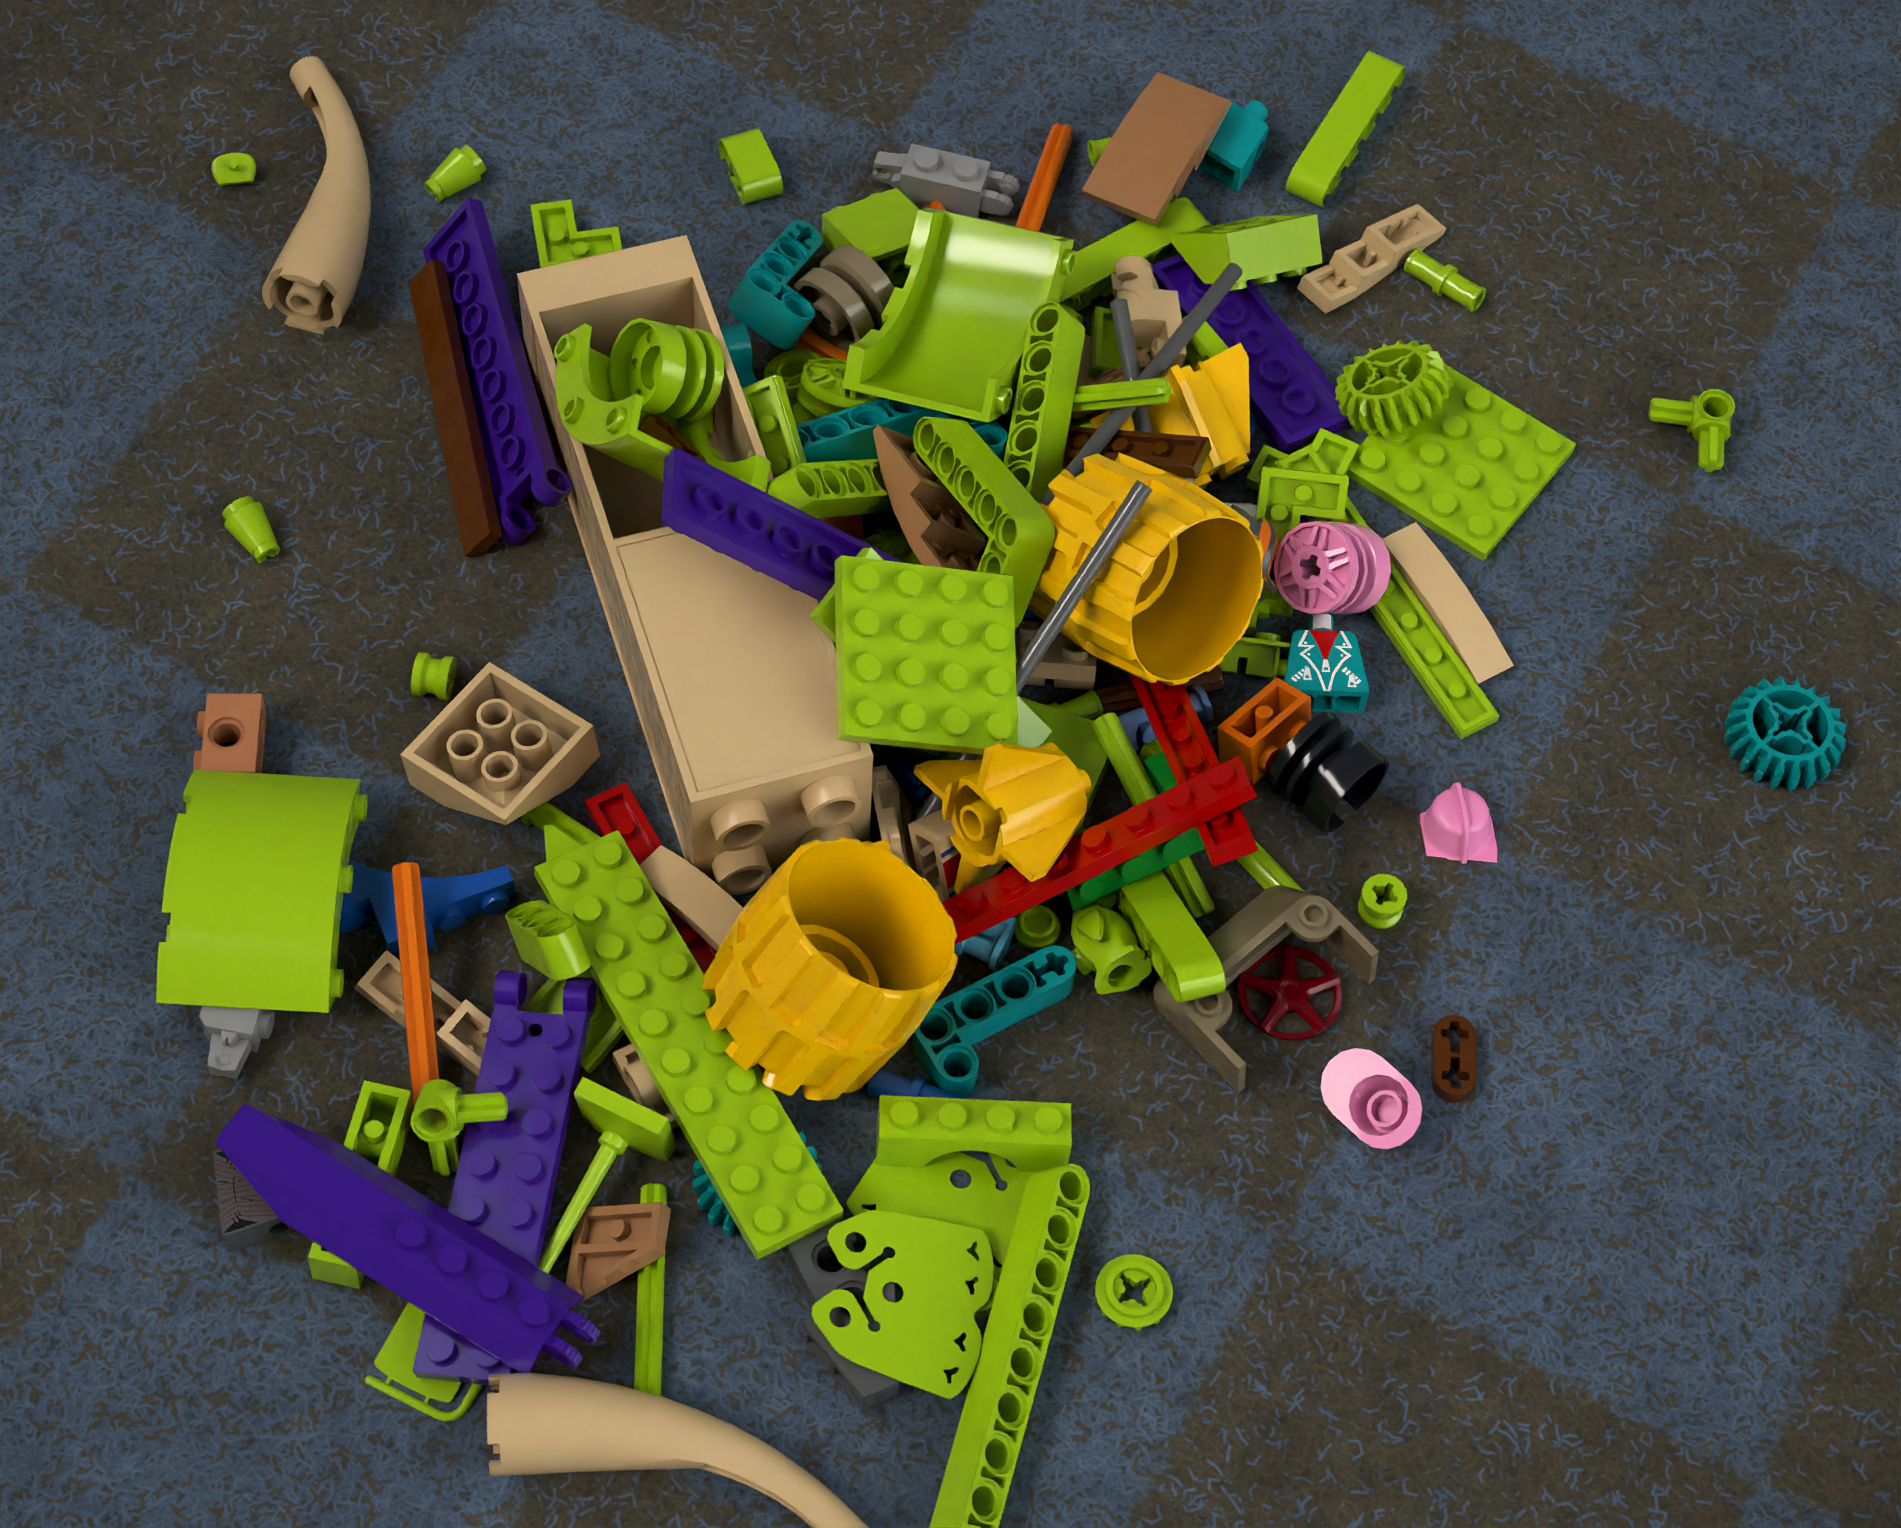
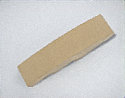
M1419 204L1413 205L1366 227L1361 240L1335 251L1329 264L1302 276L1297 289L1327 314L1355 299L1406 262L1414 250H1423L1444 234L1446 227Z
M1416 522L1382 539L1391 560L1477 684L1514 666L1495 631L1465 584Z
M386 950L360 979L354 989L406 1028L400 960ZM430 978L437 1049L478 1076L491 1019L467 999L461 1003Z

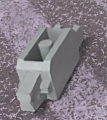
M912 143L908 154L878 151L873 165V179L890 184L894 188L897 187L915 206L923 208L924 205H930L932 201H939L946 211L979 218L980 211L994 215L998 214L999 216L1008 215L1014 205L1010 196H1014L1020 187L1017 178L1014 176L990 170V161Z
M202 1006L199 1018L204 1028V1035L210 1042L207 1064L209 1073L215 1076L237 1079L250 1051H258L261 1038H270L274 1026V1011L267 1009Z

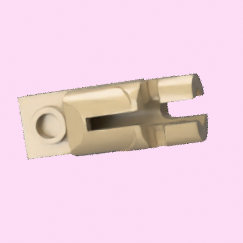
M1135 256L1119 258L1115 263L1116 274H1111L1114 300L1127 299L1136 347L1150 348L1151 359L1153 360L1182 323L1178 291L1159 289L1153 275L1152 265L1148 260ZM1186 346L1161 377H1165L1169 369L1177 364L1181 369L1187 355Z

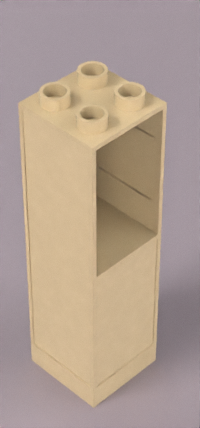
M687 235L517 273L525 355L557 468L565 472L572 483V491L567 495V499L684 859L706 874L729 895H740L763 886L771 877L772 869L779 868L798 847L817 839L822 842L836 840L838 837L858 839L860 842L870 841L873 753L869 743L837 740L836 650L833 641L809 618L810 614L819 604L818 600L661 524L663 482L573 438L566 430L560 418L556 399L557 359L554 357V349L562 335L568 334L586 323L592 326L589 347L610 358L612 347L619 332L632 320L645 318L674 326L681 325L712 333L719 341L724 356V378L720 394L713 406L714 434L709 439L710 446L718 449L726 462L745 460L756 454L767 459ZM771 469L769 472L768 482L774 479Z

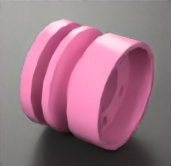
M1313 521L1299 524L1287 532L1279 544L1273 564L1275 583L1283 599L1294 609L1309 614H1353L1364 612L1378 603L1387 589L1391 574L1390 555L1382 538L1370 527L1348 522Z

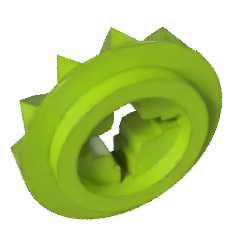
M1136 1254L1119 1256L1108 1262L1100 1271L1095 1285V1299H1097L1102 1316H1107L1114 1321L1118 1328L1125 1326L1135 1328L1137 1331L1151 1324L1157 1325L1166 1312L1169 1311L1173 1297L1172 1283L1165 1269L1153 1259ZM1124 1281L1134 1288L1147 1284L1146 1289L1142 1292L1144 1306L1141 1303L1138 1304L1134 1299H1130L1127 1302L1124 1300L1120 1303L1126 1290L1123 1285Z

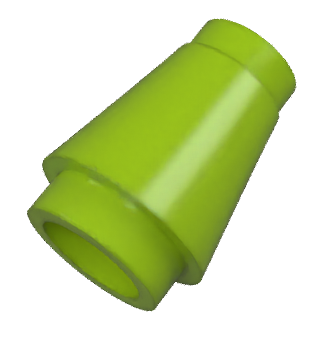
M464 145L460 149L455 147L429 179L424 182V187L431 195H436L435 199L440 203L443 199L481 181L480 175L486 171V167L477 153L468 145Z
M245 496L235 500L225 508L222 514L225 519L224 527L255 557L258 563L265 561L266 556L273 557L280 552V547L277 544L262 503L255 502L251 496Z

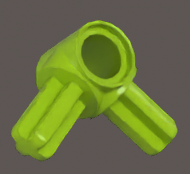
M1709 389L1700 396H1692L1690 402L1653 398L1651 400L1648 412L1651 421L1687 426V432L1692 433L1694 439L1699 442L1698 465L1704 468L1705 472L1712 473L1714 470H1720L1724 466V441L1730 437L1731 418L1735 410L1734 400L1728 393L1718 389Z
M441 1079L428 1081L422 1086L411 1116V1127L419 1138L428 1142L435 1172H439L442 1176H450L452 1172L457 1171L460 1153L456 1136L463 1130L464 1123L506 1119L508 1115L507 1097L501 1092L463 1094L460 1087H456L453 1083Z

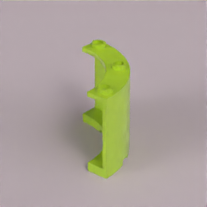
M935 208L917 209L914 228L904 261V266L910 268L903 288H894L882 312V328L879 331L871 329L858 342L849 345L842 388L986 423L996 420L1002 414H1006L1015 400L1030 316L1041 303L1054 301L1059 304L1066 276L1072 275L1076 265L1077 254L1076 251L1072 250L1074 239Z
M584 323L572 332L562 335L555 346L554 357L557 359V407L566 430L578 441L663 482L664 458L670 455L673 447L637 430L647 414L641 413L644 397L634 394L619 401L613 399L608 383V364L610 358L589 347L592 326ZM713 408L702 419L693 422L677 418H667L656 414V416L664 419L676 428L703 455L707 464L766 493L771 461L756 454L745 460L726 462L718 449L710 446L709 439L714 434Z
M194 769L183 793V801L186 802V813L177 814L167 864L161 912L169 913L171 917L170 925H167L166 942H159L156 1003L329 1013L335 998H341L343 994L344 970L337 969L343 894L351 893L353 865H348L351 847L359 822H365L367 817L368 797L367 794H360V779Z

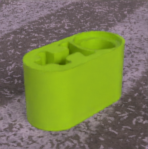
M758 128L718 140L720 158H725L730 167L729 177L743 205L783 193V182L778 165Z

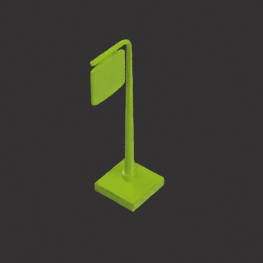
M585 1077L581 1079L574 1092V1096L584 1122L602 1133L598 1140L601 1146L540 1257L538 1268L546 1273L550 1272L617 1155H623L626 1148L629 1147L658 1160L668 1162L676 1148L673 1132L667 1117ZM408 1302L374 1361L375 1366L388 1378L383 1382L374 1376L368 1375L365 1377V1382L435 1419L455 1421L463 1417L470 1409L483 1385L472 1384L461 1405L452 1412H443L428 1405L430 1399L444 1403L452 1402L462 1383L417 1378L415 1376L413 1366L425 1312ZM391 1380L425 1396L424 1402L389 1385Z

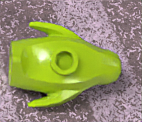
M1114 892L1073 911L1071 937L1076 948L1071 953L1075 957L1076 966L1084 976L1092 970L1096 972L1094 985L1097 993L1101 995L1127 991L1137 987L1152 972L1150 958L1139 948V943L1132 928L1123 916L1112 910L1118 898Z

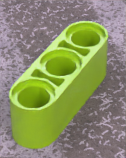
M541 900L526 902L506 913L505 917L521 959L555 981L569 979L583 973L590 967L591 962L573 918Z

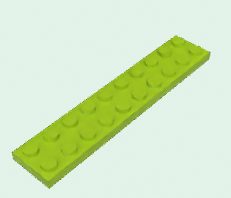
M616 830L535 866L534 876L550 904L575 920L591 962L588 968L756 1260L843 1218L844 1210L788 1115L773 1090L762 1083L763 1073L757 1063L747 1071H744L725 1051L734 1040L728 1030L724 1028L712 1032L705 1015V1010L715 1004L716 995L702 990L703 972L619 831Z

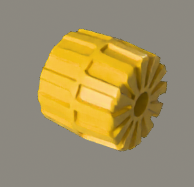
M1099 453L1084 457V472L1076 477L1064 469L1048 484V487L1055 495L1050 504L1047 506L1038 502L1054 523L1055 539L1028 604V609L1045 621L1135 482L1139 480L1153 489L1075 607L1060 633L1103 662L1150 683L1157 682L1158 680L1167 685L1175 686L1188 683L1191 678L1205 671H1211L1223 661V657L1234 644L1241 640L1250 625V619L1256 603L1261 597L1264 578H1262L1264 551L1260 538L1253 534L1249 528V520L1186 479L1122 453H1118L1116 461L1106 458Z
M838 837L836 840L822 842L815 839L798 847L744 906L704 975L702 990L716 995L715 1004L705 1010L711 1030L715 1032L726 1028L734 1039L725 1049L726 1053L744 1071H747L756 1063L765 1068L762 1083L789 1096L793 1095L801 1085L804 1097L814 1101L834 1100L842 1093L847 1094L859 1090L908 1041L954 973L958 961L954 951V941L957 938V932L952 917L947 914L938 898L939 894L925 878H922L907 866L903 859L886 849L881 850L861 843L858 839Z

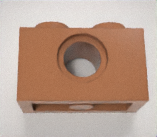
M207 693L205 711H199L197 716V733L199 738H203L202 750L194 751L193 771L197 769L262 773L267 718L262 694ZM232 741L237 742L236 744H234V745H232V746H228V747H223V746H222L223 744H225V743H227V742H232Z

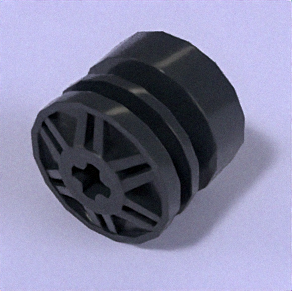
M1331 711L1323 712L1314 717L1297 732L1277 757L1268 777L1270 784L1278 791L1285 790V796L1291 802H1298L1307 796L1303 807L1304 813L1326 833L1337 830L1345 823L1333 812L1340 800L1344 799L1358 811L1378 789L1389 767L1388 760L1366 741L1358 742L1351 746L1354 737L1353 730L1347 725L1340 726L1339 718Z

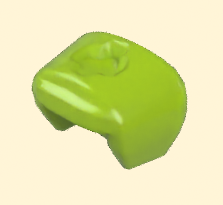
M228 153L215 158L211 169L220 187L243 183L252 184L256 174V163L254 158L248 154Z

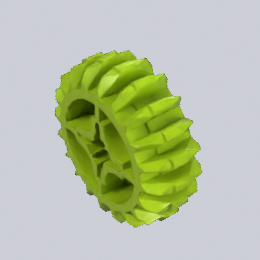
M1398 340L1395 345L1390 346L1384 342L1383 346L1379 349L1373 350L1368 348V354L1355 356L1354 364L1344 366V374L1336 378L1338 386L1335 388L1337 395L1335 398L1339 401L1340 405L1338 407L1341 414L1348 417L1349 423L1356 432L1365 430L1368 436L1374 435L1378 431L1383 436H1387L1390 431L1395 430L1401 434L1403 429L1409 426L1417 428L1419 421L1431 420V412L1441 410L1442 401L1449 398L1450 377L1443 358L1440 357L1438 351H1433L1429 344L1419 345L1417 340L1411 341L1407 345L1402 340Z

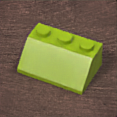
M1317 214L1256 216L1170 235L1173 246L1204 284H1213L1229 263L1239 265L1243 273L1229 291L1247 288L1246 281L1251 279L1252 284L1277 281L1276 274L1282 273V277L1307 274L1306 267L1323 263Z

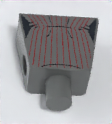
M222 1150L213 1151L222 1237L228 1252L237 1251L296 1231L277 1217Z

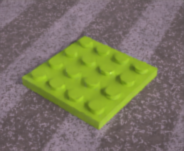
M1445 364L1450 377V387L1448 389L1449 398L1442 401V409L1431 412V420H1421L1417 423V428L1409 426L1404 428L1401 434L1395 430L1390 431L1387 436H1383L1380 431L1374 435L1367 436L1359 446L1358 453L1346 475L1484 561L1572 454L1576 443Z
M844 555L836 559L837 740L980 755L984 754L985 748L998 743L1018 745L1013 576Z

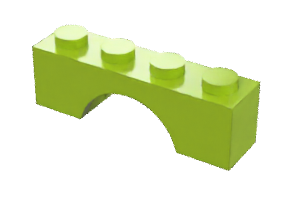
M880 1095L876 1123V1165L924 1167L938 1156L958 1151L993 1153L1006 1158L1014 1164L1018 1171L1037 1172L1068 1164L1072 1147L1071 1103Z

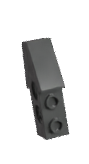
M846 1219L837 1220L781 1248L811 1310L818 1300L836 1289L847 1290L864 1307L863 1312L869 1321L868 1328L873 1332L879 1331L880 1324L874 1320L863 1299L868 1271L873 1268L870 1262L859 1269H849L843 1266L837 1272H826L819 1267L826 1260L838 1261L828 1242L827 1235L835 1224ZM854 1232L848 1234L845 1239L847 1248L852 1252H856L854 1247L858 1245ZM889 1282L883 1287V1295L890 1302H895V1286L893 1282ZM835 1307L830 1312V1320L837 1327H845L851 1321L850 1314L843 1312L840 1307ZM813 1317L803 1320V1338L806 1344L862 1413L898 1397L900 1381L855 1364L841 1356L814 1323Z

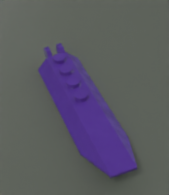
M246 1103L242 1105L214 1140L217 1146L283 1223L517 1372L531 1373L539 1354H542L543 1351L558 1361L563 1362L568 1367L577 1368L583 1357L575 1347L567 1344L559 1337H555L561 1326L580 1339L590 1343H594L601 1334L600 1330L589 1320H586L577 1312L570 1311L583 1301V1295L344 1145Z

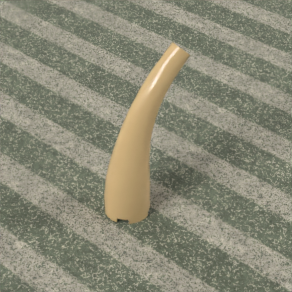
M309 56L300 59L293 65L290 70V78L302 101L313 110L319 122L326 143L327 158L323 173L305 210L262 286V297L268 309H271L274 304L287 316L284 324L324 335L328 327H339L357 289L363 269L369 235L371 190L365 148L348 102L323 61L318 57Z
M539 1373L489 1374L491 1390H499V1393H487V1444L493 1445V1454H500V1460L489 1461L491 1476L697 1468L733 1479L758 1490L791 1510L812 1528H870L831 1490L787 1456L737 1426L701 1410L655 1394L578 1377Z

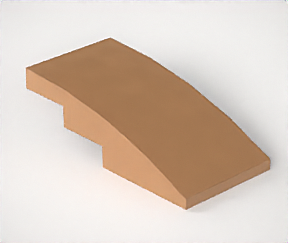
M1158 72L1133 104L1101 154L1082 189L1083 198L1157 227L1171 199L1178 198L1191 171H1197L1231 106V100Z
M877 425L873 430L880 471L893 511L911 549L920 563L927 566L976 571L980 563L977 554L987 542L966 516V510L918 455L914 448L912 437Z

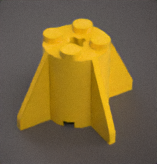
M1240 342L1203 362H1197L1194 369H1192L1191 365L1181 369L1178 364L1171 367L1166 376L1163 377L1168 380L1169 386L1173 389L1169 402L1148 405L1153 433L1209 437L1212 449L1197 479L1193 478L1198 487L1203 490L1212 481L1211 477L1219 474L1220 478L1224 480L1244 469V465L1250 462L1247 457L1250 454L1249 357ZM1113 409L1089 420V423L1098 428ZM1132 414L1119 430L1135 431Z
M1052 742L1035 748L998 743L985 748L982 760H928L914 766L913 774L942 799L944 821L951 819L956 834L949 837L954 847L961 854L954 891L957 894L985 881L1006 862L1012 864L1030 882L1046 876L1076 830L1082 827L1087 810L1086 795L1092 789L1091 780L1086 771L1076 768L1073 762Z

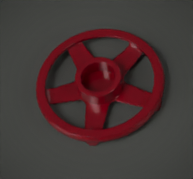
M1285 944L1282 947L1272 948L1245 972L1241 973L1238 985V999L1246 1018L1258 1030L1277 1039L1298 1041L1317 1036L1334 1022L1341 1008L1342 987L1339 974L1334 971L1326 960L1309 950ZM1281 957L1280 977L1278 979L1251 975L1265 961ZM1295 957L1315 964L1325 973V976L1301 979L1298 976ZM1247 987L1271 996L1272 1002L1261 1021L1255 1017L1248 1005L1246 998ZM1332 988L1334 995L1333 1006L1329 1015L1323 1021L1310 1003L1309 997L1325 989ZM1286 1012H1297L1312 1029L1302 1033H1283L1272 1028Z

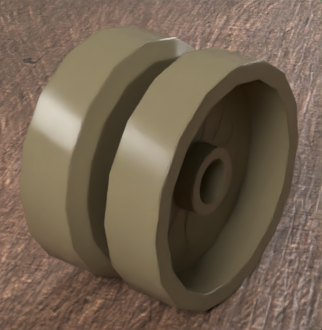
M839 245L821 261L820 268H812L794 285V290L806 298L815 309V317L809 324L818 336L847 353L849 345L858 342L871 329L879 331L882 328V312L895 288L888 276L874 260L863 251L851 245Z

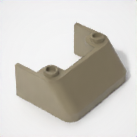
M1277 885L1267 888L1207 938L1222 964L1226 987L1291 932L1307 942L1324 940L1368 985L1376 977L1379 951L1327 899L1287 886ZM1159 978L1154 986V1003L1158 1011L1237 1093H1240L1245 1089L1246 1063L1216 1033L1229 1020L1232 1013V999L1228 991L1225 989L1224 992L1178 1004L1162 979Z

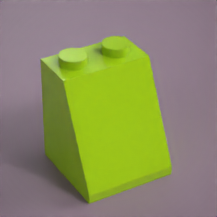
M897 187L882 193H874L863 200L846 206H837L829 212L823 213V241L830 253L839 245H851L863 251L885 272L894 287L903 288L910 268L904 266V261L909 248L917 209L919 208Z

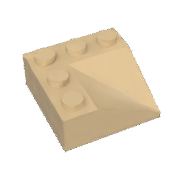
M489 662L400 755L409 784L445 807L507 825L572 787L600 757V752L592 724Z

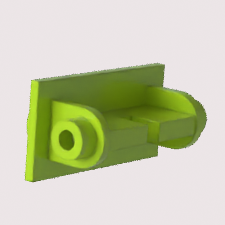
M1256 632L1255 638L1242 637L1240 641L1238 640L1223 657V661L1218 666L1221 672L1236 674L1238 660L1243 658L1247 659L1245 675L1273 680L1277 676L1284 677L1287 659L1279 658L1280 652H1288L1291 643L1281 642V636L1277 634Z

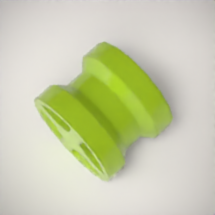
M419 651L412 670V695L422 697L429 693L435 694L439 700L449 701L456 678V658L445 656L442 659L432 658L427 652Z
M1377 874L1370 877L1364 883L1358 902V913L1361 919L1369 926L1377 929H1386L1394 926L1400 920L1407 901V890L1404 884L1398 878L1389 874ZM1384 896L1382 900H1377V897Z

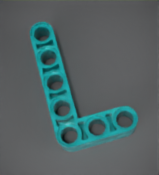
M880 398L796 425L807 463L878 459L873 430L877 425L913 438L915 425L922 417L965 420L1002 462H1004L1008 440L1006 430L996 420L986 423L886 398Z

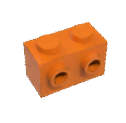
M1276 677L1217 727L1220 764L1240 755L1254 785L1265 774L1270 773L1274 762L1287 743L1302 727L1312 720L1311 697Z

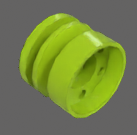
M645 318L630 321L619 332L612 347L608 364V383L615 401L638 394L644 397L641 413L659 414L667 418H677L689 422L702 419L713 408L720 394L724 378V356L719 341L712 333L701 329L688 328L681 325L674 326Z
M836 358L814 359L803 365L801 381L797 389V399L799 402L793 405L792 413L797 425L882 397L842 388L847 360Z

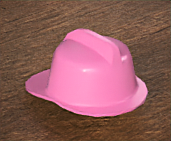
M1460 782L1453 783L1450 789L1436 796L1426 812L1420 813V825L1427 856L1458 860L1462 864H1467V860L1497 863V844L1490 811L1485 800L1475 791L1462 788Z
M1354 1048L1340 1052L1327 1064L1322 1073L1320 1087L1324 1103L1332 1114L1361 1141L1373 1148L1391 1149L1401 1146L1413 1137L1421 1123L1423 1111L1421 1098L1412 1083L1389 1062L1371 1050Z

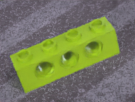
M364 1080L344 1142L345 1147L395 1177L411 1125L413 1113L411 1091ZM312 1243L308 1255L312 1279L360 1289L364 1278L362 1272L318 1244Z

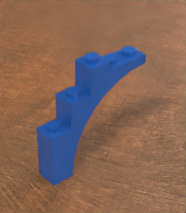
M349 859L348 865H353V885L351 893L343 894L340 931H354L360 928L366 919L373 917L386 950L400 960L392 873L367 867ZM507 865L473 875L440 878L421 877L428 951L436 947L433 930L437 928L444 931L453 930L461 926L466 921V918L481 912L488 915L497 914L505 910L510 902L516 900L514 879Z

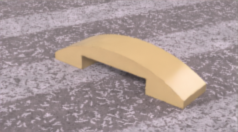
M660 845L640 865L641 870L663 907L667 905L710 946L718 951L743 907L694 865Z

